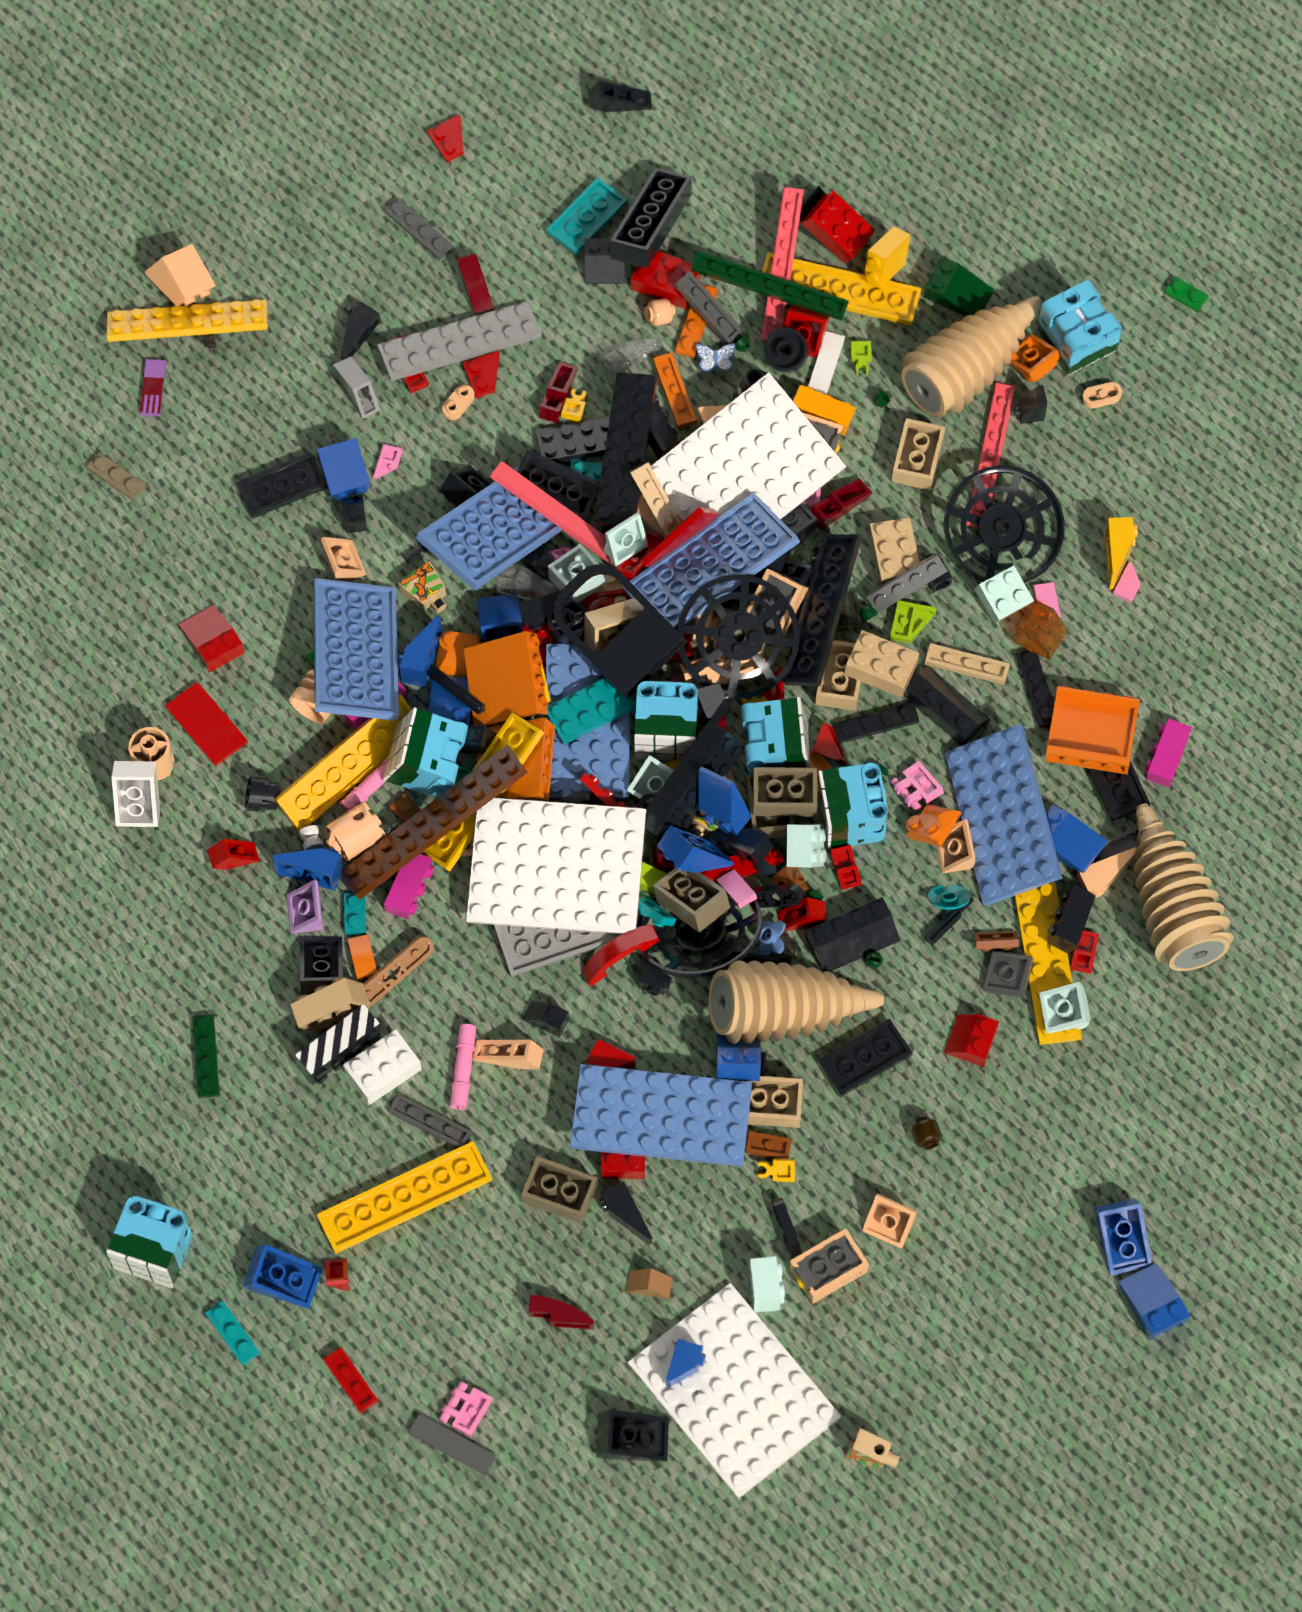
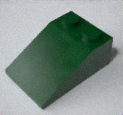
M941 256L924 287L923 298L961 315L968 316L974 315L979 310H984L994 289L961 264Z

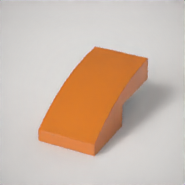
M369 935L349 938L348 944L357 980L370 978L377 972Z

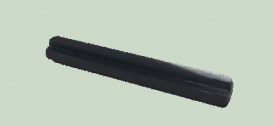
M437 667L429 669L430 678L475 713L481 714L485 712L486 709L483 702Z

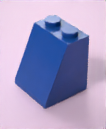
M356 438L317 449V459L331 499L342 500L348 497L347 494L355 492L356 495L367 492V489L370 488V481Z
M517 594L477 599L482 643L523 632Z

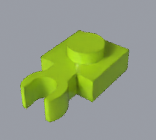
M851 341V363H857L855 373L858 375L859 369L864 368L867 375L869 371L867 363L872 362L871 341Z

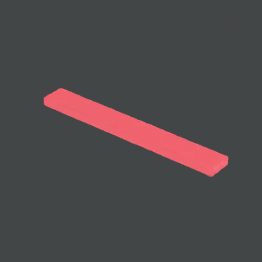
M784 187L771 275L790 281L804 190ZM767 297L761 341H765L769 334L776 329L783 328L786 302Z
M995 383L977 471L1000 464L1015 386ZM997 473L981 477L985 488L995 486ZM974 484V489H973L972 497H973L975 494L978 493V491H977V489H976V487H975V484ZM993 493L988 494L991 501L993 498ZM981 499L973 505L969 512L970 514L980 517L986 510ZM970 522L966 524L967 526L978 528L976 524Z
M501 461L490 478L617 568V566L611 563L610 557L604 552L606 536Z

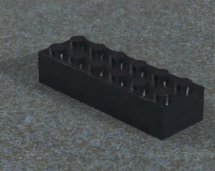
M654 168L610 240L611 259L644 268L649 267L692 196L691 176Z
M709 720L646 808L645 830L658 841L662 839L670 825L686 831L700 811V767H704L724 777L728 774L736 759L741 756L745 747L727 730Z

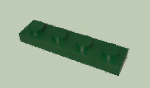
M214 1014L192 1016L198 1099L220 1097Z

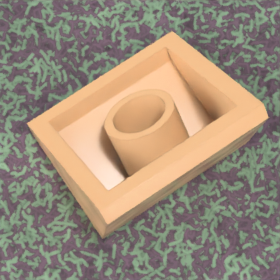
M330 537L321 538L323 553L334 580L347 582L366 575L353 540Z
M964 819L954 825L941 847L936 846L941 873L974 869L975 854L968 820Z
M876 1194L862 1231L902 1249L915 1222L917 1211L880 1194Z

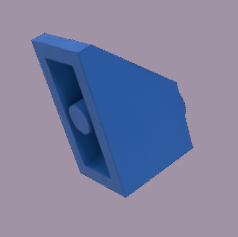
M681 1339L677 1340L666 1377V1386L671 1387L697 1373L699 1366L703 1367L706 1354L703 1353L702 1345Z

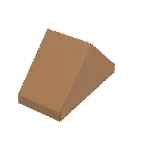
M652 1268L633 1270L629 1272L626 1292L669 1299L673 1278Z

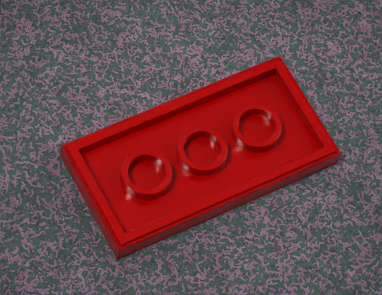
M698 507L642 559V563L646 567H650L710 524L719 513L715 509Z
M198 682L165 705L166 710L215 767L248 743L245 736Z

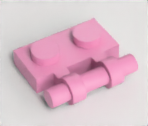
M920 761L902 772L905 779L900 781L898 778H894L891 781L895 792L898 795H902L906 805L912 807L914 811L921 809V805L918 803L920 799H923L927 804L944 793L943 788ZM910 786L915 790L912 794L907 790Z
M460 1382L458 1387L452 1391V1397L448 1404L442 1408L439 1421L446 1424L448 1419L452 1417L455 1419L452 1423V1428L472 1437L491 1405L493 1398L476 1388H473L471 1393L467 1394L465 1391L468 1385ZM460 1400L464 1401L465 1403L461 1410H455Z

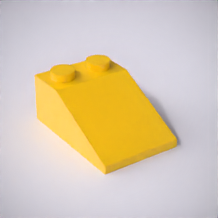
M1133 517L1108 518L1105 544L1109 590H1114L1131 553L1132 546H1135V537H1137L1138 530L1137 525L1133 524Z

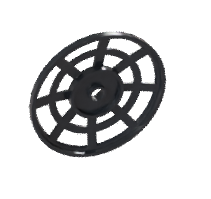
M997 465L974 472L958 485L946 506L944 534L951 555L958 565L972 577L982 582L994 577L995 569H1008L1013 566V563H997L999 552L1010 551L1017 561L1021 558L1032 559L1040 549L1041 544L1054 547L1046 563L1034 573L1030 568L1025 573L1027 577L1023 578L1022 581L1027 583L1043 574L1059 555L1064 540L1065 520L1058 498L1041 478L1019 467ZM995 473L1013 474L1010 486L985 488L981 477ZM1021 477L1036 485L1048 499L1036 504L1029 495L1018 489ZM974 482L978 493L969 500L964 511L953 507L960 492L968 484ZM996 492L1007 493L1005 503L993 505L988 494ZM1015 495L1024 500L1030 506V509L1022 513L1017 507L1013 506ZM979 499L982 500L986 508L980 517L969 513ZM1050 506L1054 510L1057 522L1056 539L1044 536V520L1041 511ZM950 515L961 519L960 528L964 544L956 548L952 544L949 532ZM1034 515L1038 524V534L1027 532L1026 520ZM967 522L978 525L979 536L970 541L967 535ZM1002 522L1007 525L1006 533H1001L998 530V523ZM1023 540L1035 542L1032 550L1023 557L1017 547ZM983 543L991 549L989 560L979 555L974 547ZM969 551L977 561L987 566L985 577L971 570L958 555Z
M746 574L721 576L699 587L684 604L676 630L683 637L684 633L696 635L697 647L703 658L695 666H692L686 654L685 646L678 650L681 662L688 674L702 687L711 685L698 674L707 666L717 674L730 678L728 691L726 690L728 698L754 697L776 686L792 668L799 648L798 620L787 598L769 582ZM741 580L740 592L729 593L717 599L708 590L722 582ZM749 581L766 587L779 599L770 606L763 599L749 594ZM702 595L709 605L701 614L698 625H685L690 608L696 599ZM740 599L739 611L727 613L721 603L727 600ZM748 600L758 603L765 611L757 617L747 612ZM784 605L792 620L794 639L782 637L781 623L776 612ZM714 609L721 619L717 623L716 628L704 627L707 617ZM770 617L775 625L776 636L764 634L762 623ZM741 630L744 632L745 638L742 642L735 640V631ZM703 635L713 636L717 649L709 655L704 647ZM763 643L774 644V650L765 662L758 652L761 650ZM781 646L793 647L788 663L782 672L775 677L769 667L776 660ZM722 655L733 660L731 672L720 668L714 661ZM752 658L759 667L750 672L739 673L741 661ZM763 673L769 682L755 690L736 692L738 679H748Z
M656 897L652 900V901L655 902L657 905H659V906L661 905V904H659V903L657 902V898H656ZM728 897L730 908L727 911L734 916L737 922L725 926L722 919L726 913L724 912L702 930L706 933L698 936L697 933L699 932L683 920L679 921L676 919L674 926H672L676 928V938L664 939L668 926L659 927L658 937L660 941L651 947H659L662 954L671 961L666 966L655 962L647 950L641 951V953L654 968L676 977L700 978L714 975L719 970H727L735 961H742L753 950L760 938L763 920L758 901L755 899L749 903L754 910V914L743 919L739 911L731 905L732 900ZM641 915L637 928L647 925L650 917ZM757 921V929L752 941L748 946L740 945L744 938L745 926ZM739 929L738 937L734 944L725 941L727 933ZM678 945L682 952L677 957H674L666 947ZM719 948L728 950L723 955L711 960L710 953ZM734 952L740 953L732 960L713 968L712 965L725 960ZM690 955H702L703 962L692 963L685 962V960ZM679 965L689 968L704 967V970L701 971H679L673 969H675Z

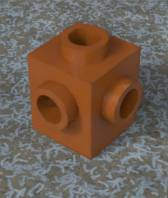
M784 867L771 877L774 885L796 884L804 892L808 889L805 878L798 867Z

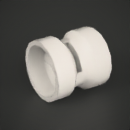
M307 826L299 831L300 839L304 841V850L324 848L323 840L319 837L320 830L318 826Z

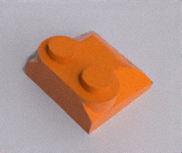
M1031 334L1019 344L1017 353H1011L1012 359L1009 365L1021 372L1026 381L1035 382L1057 365L1060 353L1057 348Z
M452 631L441 633L436 667L446 675L467 677L464 648L482 644V639L467 633Z
M927 804L919 815L909 818L906 823L908 831L906 835L912 840L941 847L962 813L957 810Z

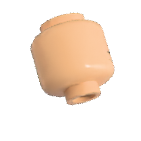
M665 298L651 300L644 309L645 319L653 326L669 324L675 315V307Z

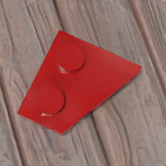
M460 114L427 131V135L446 163L463 155Z
M499 351L463 362V367L476 398L495 393L500 359Z

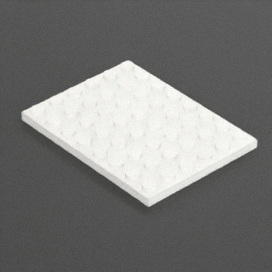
M767 373L653 464L651 468L679 519L683 522L698 507L715 509L719 513L715 518L717 519L753 492L781 520L840 473L846 466L771 374Z
M501 798L492 799L476 813L467 923L623 934L636 929L646 809Z
M731 1283L628 1362L631 1369L738 1499L841 1418L837 1410ZM681 1339L702 1345L703 1353L706 1354L703 1367L699 1366L697 1373L671 1387L666 1386V1377L677 1340Z

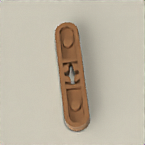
M418 936L363 983L371 1007L432 954L434 944L431 939ZM389 970L395 971L393 974V979L387 978L389 976Z

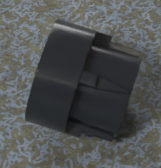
M250 775L245 796V811L277 810L278 804L274 799L280 795V783L271 782L269 779H264V777Z

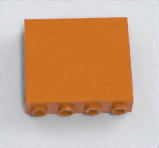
M524 631L464 648L469 692L483 702L486 709L481 714H477L472 710L474 725L488 727L505 723L512 712L521 718L534 714H548V702L544 690L545 681L541 668L542 660L539 653L540 643L536 633Z
M1057 686L1045 761L1128 775L1140 699H1135L1132 696H1116L1112 693H1097L1089 689L1078 690L1070 686Z
M546 718L527 720V722L541 729L544 734L523 764L528 773L509 786L500 798L515 800L536 799L549 802L555 725ZM504 724L488 726V728L498 734ZM477 754L476 764L479 762L483 754Z

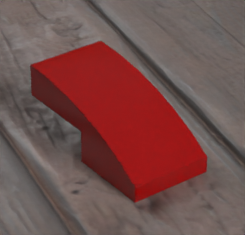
M851 845L831 849L830 854L841 890L862 885Z
M1083 930L1079 944L1074 949L1070 970L1091 974L1099 939L1098 933Z

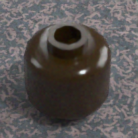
M927 1116L918 1118L915 1121L916 1124L911 1128L916 1145L924 1150H930L939 1146L942 1132L938 1122L935 1119H928Z

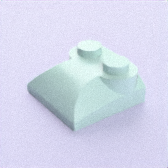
M639 513L630 516L605 533L606 544L604 552L610 557L611 563L615 566H618L648 546Z
M1080 982L1039 993L1046 1033L1072 1028L1083 1029L1089 1024L1090 1013L1087 996Z

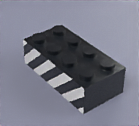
M363 1004L295 1055L297 1068L311 1085H314L316 1082L317 1084L323 1083L328 1078L327 1074L333 1070L335 1072L340 1070L347 1059L350 1057L354 1058L362 1052L361 1049L367 1044L372 1046L379 1040L380 1023Z

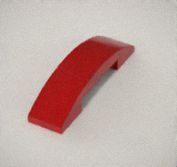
M653 925L641 926L623 933L600 948L582 969L588 985L591 987L608 976L605 971L636 949L639 948L644 952L659 942L660 939Z

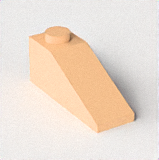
M1136 847L1090 864L1084 873L1077 871L1076 877L1081 887L1096 895L1095 898L1102 896L1104 891L1110 887L1135 859Z
M477 1040L472 1060L517 1069H540L544 1049L532 1040Z

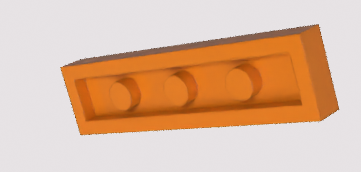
M703 285L715 299L718 288ZM692 305L675 353L695 358L697 352L696 345L700 344L707 322Z
M672 352L654 357L653 363L677 429L697 424L696 416Z

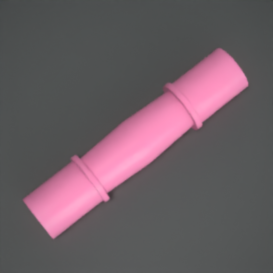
M388 757L382 760L381 765L370 773L358 787H354L339 803L345 812L350 811L363 801L367 802L368 797L385 782L383 776Z
M461 1024L459 1026L454 1082L451 1084L450 1108L467 1109L472 1054L475 1051L476 1026L471 1024Z

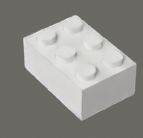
M114 761L112 788L116 826L158 827L160 801L157 763L147 761Z
M394 1030L343 1065L345 1074L368 1105L422 1070L421 1062L397 1030Z

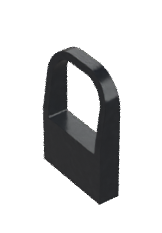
M591 565L580 571L560 591L554 604V618L560 630L627 699L637 691L638 685L641 682L648 681L688 642L619 570L609 565ZM597 575H609L617 579L644 609L596 655L567 624L565 606L569 598L587 580Z

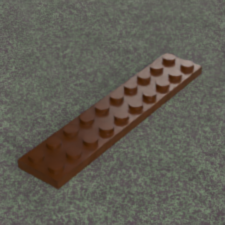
M507 744L341 871L359 900L528 773Z

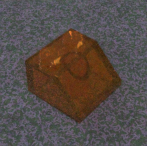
M1035 600L1017 627L1013 642L1050 660L1068 629L1053 608Z

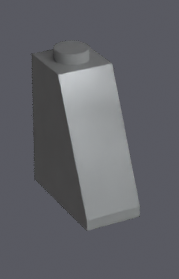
M350 356L334 364L338 380L362 419L380 411L371 381L354 359Z

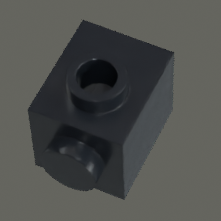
M644 963L639 981V989L647 990L646 992L653 996L664 995L665 989H670L672 977L657 970L651 964Z

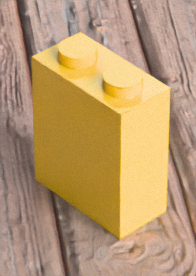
M893 226L868 250L864 274L865 282L881 289L906 265L911 234Z

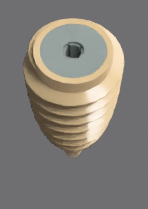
M1035 296L1020 301L1016 305L1008 304L1003 308L992 307L989 310H979L974 315L965 316L961 321L952 323L949 328L942 329L936 336L930 337L926 343L916 347L915 351L907 353L903 360L901 376L903 385L913 402L925 413L935 417L945 416L947 410L954 413L960 412L964 404H969L973 401L974 395H979L983 392L984 386L993 383L994 376H999L1002 373L1003 365L1010 364L1012 359L1011 353L1018 352V339L1023 340L1025 338L1024 330L1030 326V322L1041 310L1042 300Z
M1141 804L1137 806L1135 813L1139 832L1136 840L1140 844L1135 850V857L1138 860L1134 866V872L1138 876L1135 886L1140 891L1138 901L1143 905L1142 916L1147 920L1146 929L1151 934L1150 942L1152 946L1156 948L1155 956L1158 961L1169 964V967L1175 971H1190L1207 966L1220 959L1228 951L1230 944L1234 940L1233 934L1225 932L1231 924L1230 919L1222 916L1225 907L1220 903H1216L1219 896L1215 890L1209 889L1212 885V880L1202 876L1205 868L1200 864H1193L1196 860V855L1192 852H1182L1186 848V843L1175 841L1173 839L1175 833L1165 829L1163 822H1160L1153 809L1148 804Z
M740 960L735 961L727 970H719L715 973L709 990V1013L713 1027L717 1033L725 1035V1038L731 1044L737 1043L740 1038L745 1043H751L755 1037L760 1042H765L770 1036L775 1041L781 1040L784 1035L789 1039H794L798 1036L799 1032L804 1036H809L814 1028L818 1032H824L829 1021L836 1027L840 1024L843 1017L851 1019L853 1014L864 1013L867 1010L879 1008L884 1004V996L878 991L863 989L858 985L850 986L845 979H836L831 972L821 973L815 967L806 969L799 964L791 967L783 962L776 965L773 962L761 964L757 961H750L749 963Z

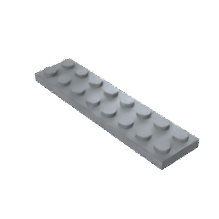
M526 301L377 344V349L390 381H394L540 338L541 332L529 303Z

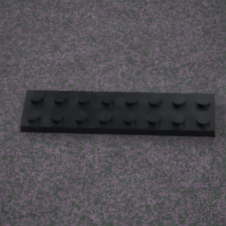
M617 372L594 516L595 525L615 527L638 511L640 490L630 472L645 464L658 379L657 375Z
M823 534L798 621L799 648L792 668L781 681L784 685L821 686L862 540L858 534ZM791 647V649H790V653H789V656H788V660H789V658H790V656H791L792 648H793V647Z

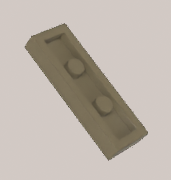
M100 452L87 465V470L132 501H135L147 488L145 483Z

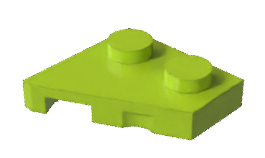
M899 600L890 640L910 644L935 616L937 608Z

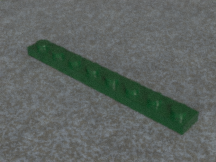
M697 251L691 267V272L841 321L844 318L849 300Z

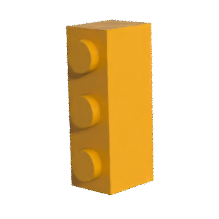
M803 385L799 386L793 400L802 413L843 425L841 432L843 436H845L856 410V407H853L848 402H841L828 394L819 393L813 388Z

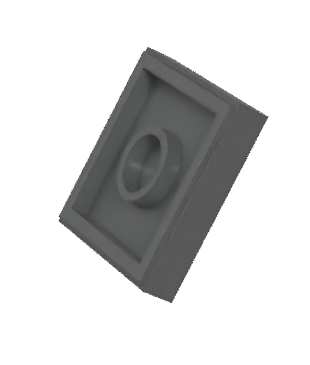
M992 951L982 990L992 994L1024 998L1034 958L1032 956Z

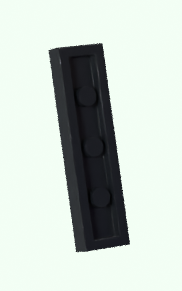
M1036 648L1016 653V659L1038 727L1051 726L1054 703Z
M914 702L836 722L834 727L841 744L917 724L920 720Z

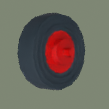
M771 842L773 848L761 865L754 864L759 873L770 878L784 867H787V851L775 842Z

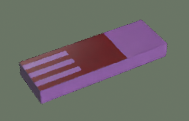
M146 359L140 415L161 416L166 360Z

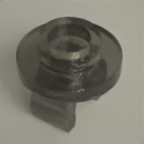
M204 334L200 343H207L211 353L218 349L215 340L219 339L220 336L219 334Z
M785 938L782 940L784 951L779 955L782 958L793 959L797 951H801V948L794 939Z

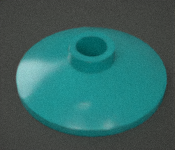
M939 885L929 891L928 900L933 906L941 909H958L969 903L970 893L967 889L958 885H952L948 888Z

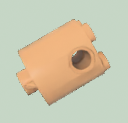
M145 727L135 732L129 740L128 749L131 760L156 762L158 780L169 776L174 767V757L168 736L156 727Z
M363 801L325 826L329 837L325 844L328 848L338 851L341 857L349 861L385 838L386 834L379 826L381 821L377 815H371L370 808Z

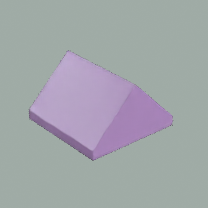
M313 880L287 894L291 933L323 930L318 881Z

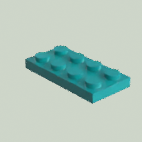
M597 177L546 229V234L577 256L585 247L584 239L594 238L628 203V199Z
M604 678L547 706L548 714L546 716L555 725V732L562 744L565 745L635 710L636 703L632 696L627 699L607 678Z

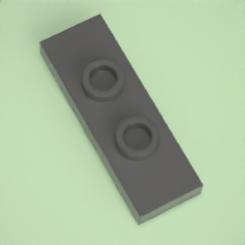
M1138 827L1106 839L1108 843L1094 860L1098 862L1135 847L1137 849L1140 845L1136 840L1139 834Z

